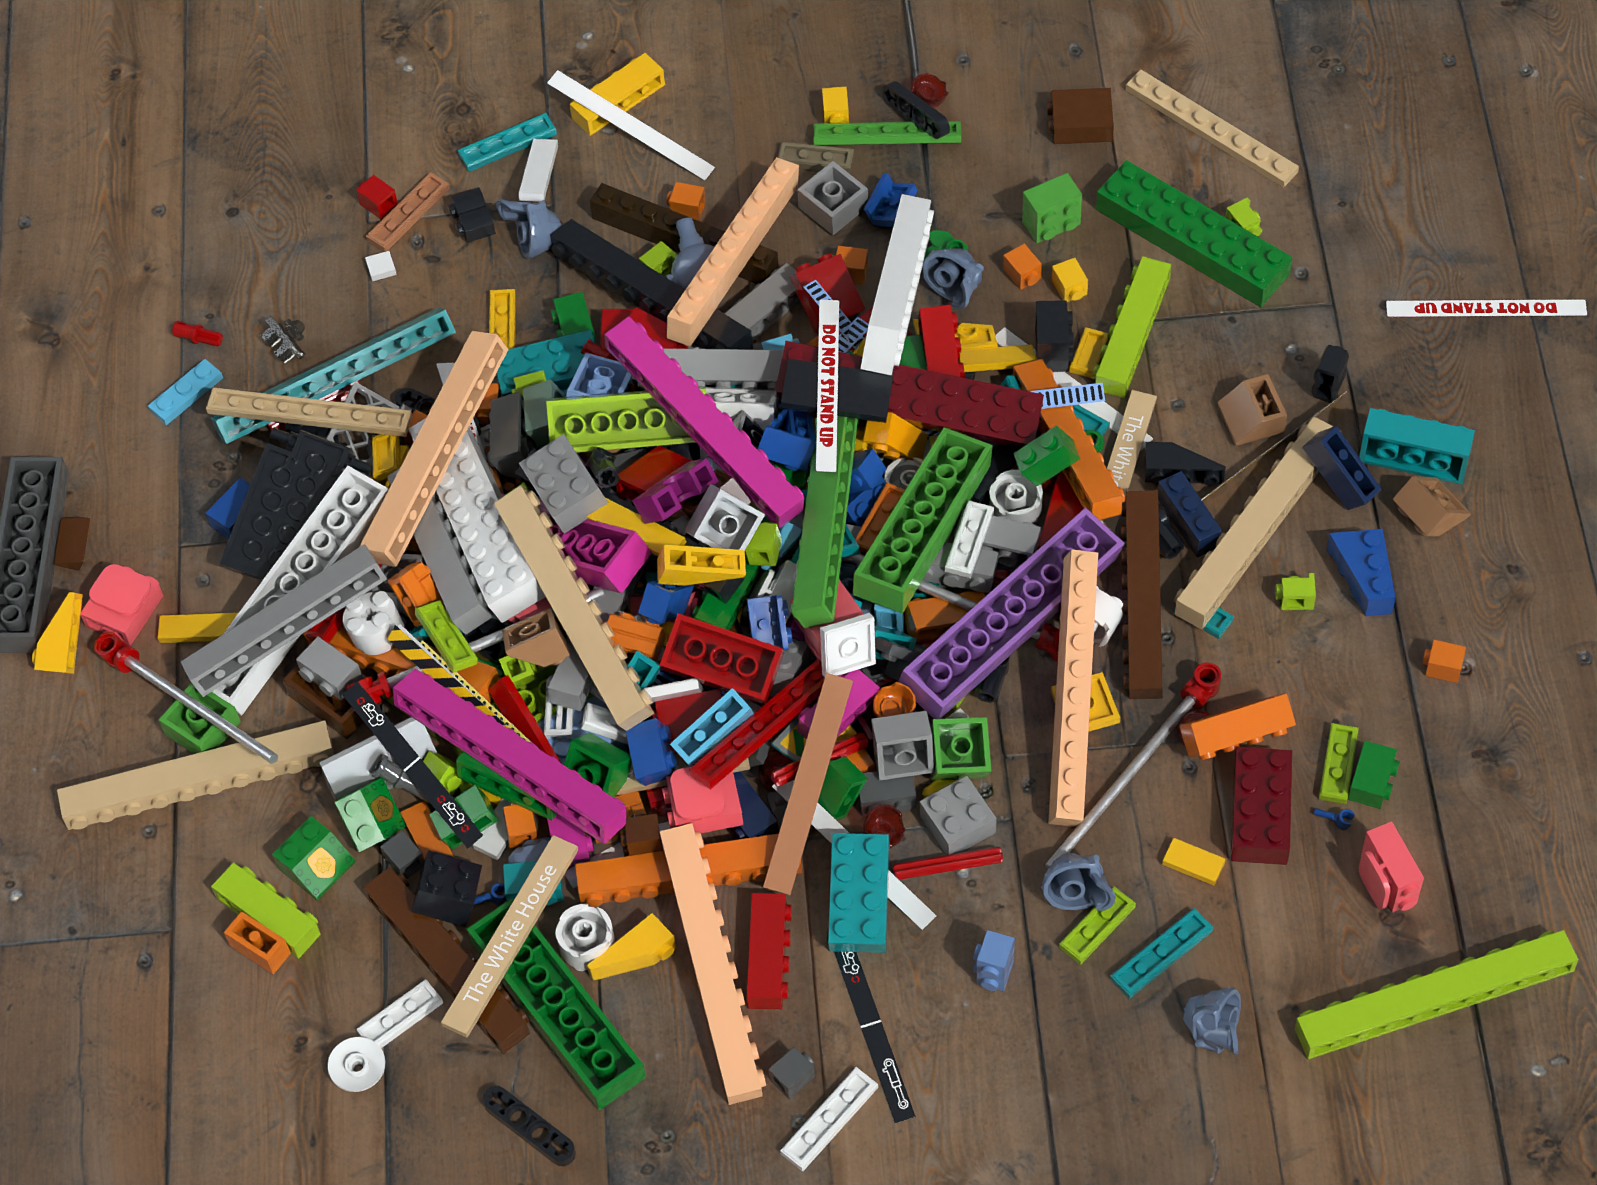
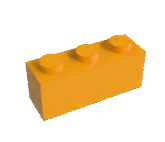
M888 412L886 423L867 420L863 441L871 445L874 451L884 453V457L897 460L905 458V460H913V458H919L923 460L928 434L896 414Z

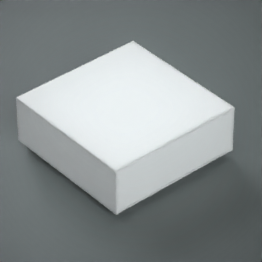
M389 251L365 257L372 282L397 275Z

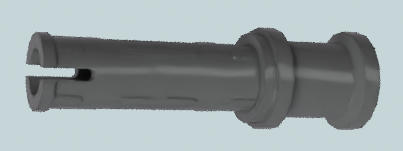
M386 755L379 759L372 773L374 778L380 777L391 783L394 789L403 788L430 803L399 765L389 761Z

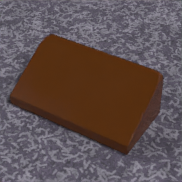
M61 518L53 565L77 571L80 570L84 562L90 518Z

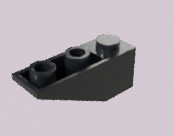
M1146 442L1145 482L1158 484L1159 481L1182 471L1189 483H1205L1207 485L1224 483L1226 466L1173 442Z

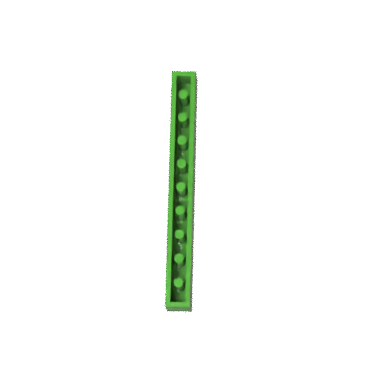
M837 416L836 472L816 471V445L810 458L811 468L810 476L807 479V497L804 501L805 515L802 519V538L799 540L800 553L799 560L796 562L797 576L794 582V600L791 604L793 617L804 628L834 622L858 419ZM816 417V418H815V426H816L815 436H816V442H817V417Z

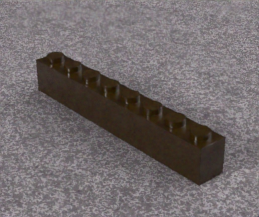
M604 183L600 184L589 200L592 219L655 244L662 241L671 250L677 253L681 252L679 248L680 236L676 222L690 217ZM693 219L696 231L703 238L704 244L715 247L726 231ZM759 245L738 277L755 284L764 282L775 269L779 268L778 252Z

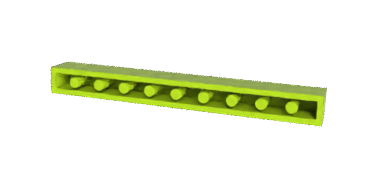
M1564 930L1556 933L1548 931L1540 935L1538 939L1529 942L1528 940H1521L1510 948L1501 950V948L1493 949L1485 956L1477 959L1475 957L1466 958L1459 965L1450 968L1442 966L1435 969L1431 974L1425 976L1420 974L1408 978L1406 982L1398 985L1394 983L1387 984L1381 987L1379 991L1371 994L1363 992L1354 996L1352 1000L1343 1003L1335 1001L1327 1005L1325 1009L1316 1012L1315 1010L1305 1011L1296 1020L1295 1032L1307 1059H1311L1574 972L1579 959Z

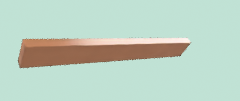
M826 673L763 888L789 896L791 894L853 680Z

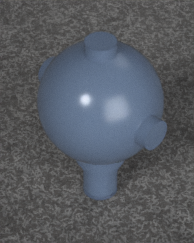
M683 218L676 222L680 236L679 248L681 252L674 259L671 274L665 275L666 278L685 290L715 248L712 245L704 244L703 238L696 231L692 218Z

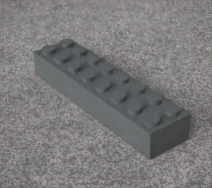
M11 457L0 520V653H33L45 631L55 569L53 563L60 520L63 518L69 480V471L63 457Z

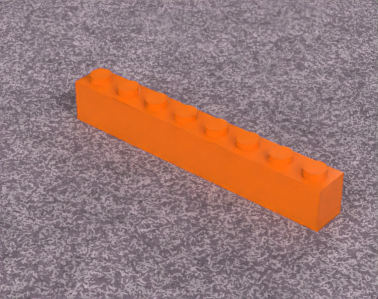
M1043 359L1013 366V376H1015L1021 390L1037 391L1062 388L1060 384L1057 385L1052 369L1047 368ZM1073 406L1041 409L1038 430L1041 435L1057 425L1074 440L1080 460L1065 468L1062 472L1083 508H1087L1099 520L1120 515L1122 503L1125 502L1124 492L1114 482L1112 471L1110 469L1107 470L1102 454L1094 448L1093 439L1084 431L1082 420L1074 414Z
M344 624L341 625L329 643L356 662L359 668L365 669L367 667L375 670L377 673L384 671L386 675L394 676L416 666L394 645L391 650L383 654H364L362 650L354 646ZM307 630L306 632L303 633V635H304L305 639L307 640L308 646H309L313 641H310V640L305 636L306 633L308 632V630ZM428 645L433 651H435L439 656H441L436 647ZM477 661V665L457 671L464 680L491 703L493 698L488 689L501 679L495 667Z
M779 834L704 845V848L699 850L701 858L707 857L711 872L706 874L708 884L714 883V886L725 884L727 886H736L745 881H765ZM664 851L575 864L581 904H588L590 907H597L612 901L623 903L632 898L643 897L650 899L657 897L659 894H675ZM800 860V864H799V867H798L797 874L803 873V872H802V862H801V860Z

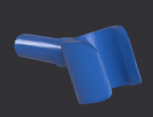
M1315 808L1314 815L1335 821L1337 827L1341 830H1346L1352 825V823L1344 821L1343 818L1352 820L1355 816L1354 812L1349 809L1342 810L1340 814Z
M502 883L493 885L490 893L476 896L474 904L485 901H492L496 905L503 904L506 901L505 894L498 896L496 893L505 891V885Z

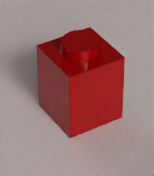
M375 175L362 182L359 188L356 189L360 205L379 219L385 217L398 204L395 189Z

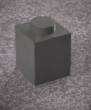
M403 830L397 835L388 837L384 844L380 846L387 863L397 874L399 872L402 873L406 879L419 871L423 866L424 857L422 852Z
M793 1047L769 1068L770 1081L788 1099H791L815 1078V1063L806 1052L800 1053Z

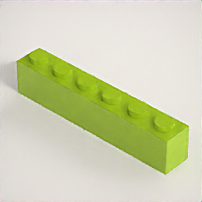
M1142 256L1139 266H1134L1131 274L1133 282L1131 285L1127 284L1123 296V299H1125L1124 305L1119 304L1116 312L1117 323L1116 325L1112 324L1108 333L1109 344L1103 345L1100 354L1102 362L1100 365L1096 364L1092 379L1096 380V383H1103L1104 393L1125 398L1169 284L1172 264Z

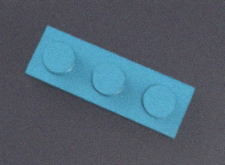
M206 359L202 360L148 405L149 411L167 426L223 379L222 372Z

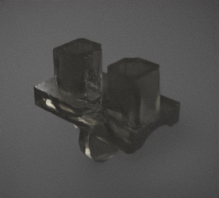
M272 316L265 320L269 327L260 336L270 347L275 346L280 340L283 342L273 351L283 363L288 362L294 356L301 360L306 355L294 340L301 341L304 338L302 333L305 330V326L300 320L291 321L287 319L284 322L285 328L282 324H278Z

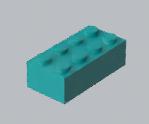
M587 330L508 349L496 373L502 397L512 394L511 389L516 388L515 377L544 370L546 381L552 380L560 390L567 389L584 357V354L580 353L585 348L583 346L588 339L594 342L592 331Z
M1370 408L1359 458L1364 464L1424 477H1436L1439 480L1462 485L1475 430L1467 429L1464 426L1443 424L1436 420L1429 421L1415 418L1412 415L1392 413L1384 409Z
M832 833L828 938L830 952L886 953L889 835Z

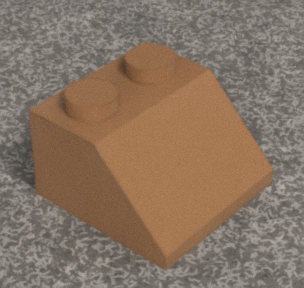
M1412 476L1393 498L1398 505L1399 512L1405 517L1410 518L1416 524V530L1424 536H1440L1471 515L1466 507L1436 477Z
M552 607L502 630L505 651L509 657L546 667L550 664H560L566 657L570 656L566 634Z

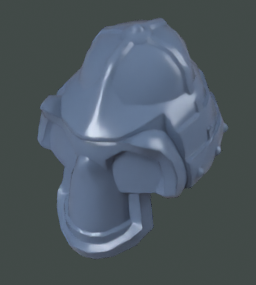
M500 199L496 202L497 210L503 220H516L517 237L522 256L530 259L552 247L550 234L560 228L562 224L557 215L546 207L544 200L530 203Z
M966 249L932 250L927 258L924 259V279L940 296L952 300L951 306L955 309L967 307L973 291L982 281L981 272L984 270V267L979 262H975L972 255Z
M1070 852L1062 854L1049 866L1044 874L1041 886L1044 899L1052 906L1062 910H1080L1095 906L1097 911H1104L1113 906L1116 896L1107 883L1106 876L1103 875L1104 871L1099 863V855L1091 854L1089 857Z
M1235 987L1213 990L1206 994H1199L1189 998L1184 1008L1183 1021L1191 1031L1196 1041V1047L1206 1048L1217 1054L1221 1053L1224 1049H1228L1232 1054L1239 1055L1236 1026L1240 1016L1241 997Z

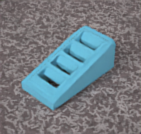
M790 521L782 526L779 531L782 543L777 563L802 537L803 528ZM761 566V569L767 571L774 566Z

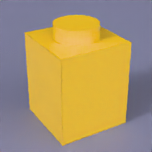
M847 87L822 88L824 122L849 123Z
M1076 258L1052 266V283L1062 300H1067V302L1076 301L1087 295L1088 279Z

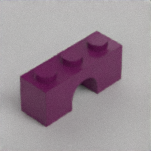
M707 458L690 461L632 501L644 524L663 521L682 508L680 502L692 496L702 494L708 489L710 484L715 485L719 481Z

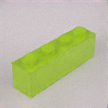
M233 862L211 886L216 899L239 915L242 911L284 938L291 954L297 959L321 935L317 926L318 920L307 911L302 913L297 909V905L287 896L284 898L276 894V889L267 881L261 883L256 879L253 871L246 866L241 868Z

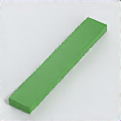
M948 121L950 133L939 139L933 138L912 122L814 124V145L961 143V121Z

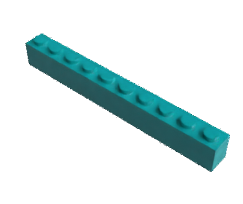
M438 307L263 393L318 400L456 333L446 309ZM223 415L211 417L221 440L226 444L273 422Z

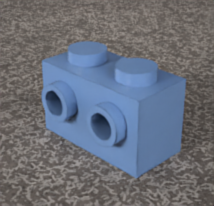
M987 930L983 944H977L973 956L975 961L973 972L977 973V984H980L984 989L1004 992L1014 963L1015 938Z

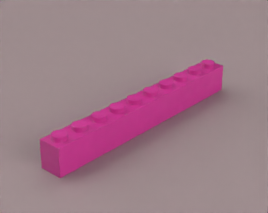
M629 316L605 333V348L726 474L735 479L748 498L773 524L778 525V529L803 511L804 495L797 486H792L786 480L784 472L779 467L775 468L769 462L767 455L762 449H756L751 444L749 436L743 430L739 431L733 425L731 417L726 412L722 413L716 407L715 401L709 394H703L694 378L691 376L687 377L681 371L679 363L674 358L670 359L664 353L661 344L657 340L653 341L647 335L641 323H635Z
M415 668L393 687L394 706L601 843L605 844L626 825V806L621 800L611 797L598 785L590 783L575 770H570L555 757L549 756L538 749L534 743L527 742L518 736L514 730L504 727L491 715H486L478 710L471 702L463 700L450 688H445L434 681L430 675L423 674Z

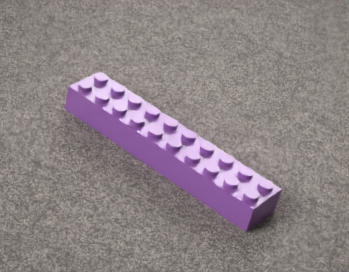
M1084 508L902 671L899 682L910 687L915 695V701L934 719H940L1061 610L1064 557L1072 549L1098 553V576L1118 558L1125 543L1087 508Z

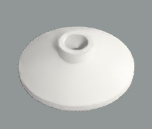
M353 1037L342 1041L333 1049L328 1060L330 1078L339 1088L349 1092H360L371 1088L380 1080L385 1070V1056L381 1047L373 1040L365 1037ZM355 1066H363L362 1070L358 1072L353 1071Z

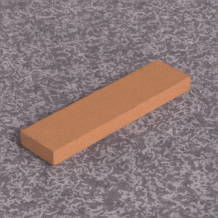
M430 172L366 235L367 241L383 252L388 251L450 189L449 183Z

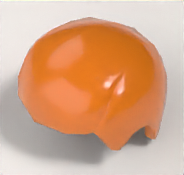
M900 682L882 687L873 699V713L877 718L913 713L916 707L914 693L910 687Z

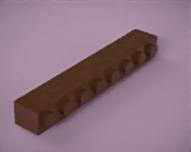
M1158 490L1126 491V501L1122 503L1121 517H1126V525H1121V540L1127 541V549L1122 550V566H1127V574H1122V590H1128V599H1122L1123 615H1128V623H1123V640H1128L1129 648H1123L1124 665H1129V673L1124 674V690H1129L1130 699H1163Z
M389 867L363 887L366 897L455 999L476 965L477 960L470 950L466 949L463 951L458 945L460 940L452 930L447 932L441 926L443 924L442 920L411 912L415 893H412L408 888L410 884L404 875L400 872L396 874ZM503 988L500 990L496 989L476 1024L498 1050L505 1054L528 1036L530 1032L527 1025L529 1022L527 1015L520 1008L515 1010L510 1004L512 1002L510 996Z

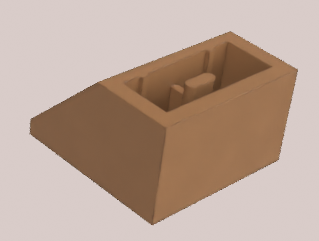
M1269 374L1244 380L1217 402V406L1235 446L1285 432L1287 413Z

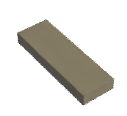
M781 142L778 158L799 165V169L821 171L834 161L851 174L854 149Z

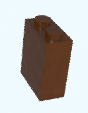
M1111 88L1052 90L1051 100H1047V115H1052V119L1048 120V134H1053L1054 144L1113 142L1114 123Z

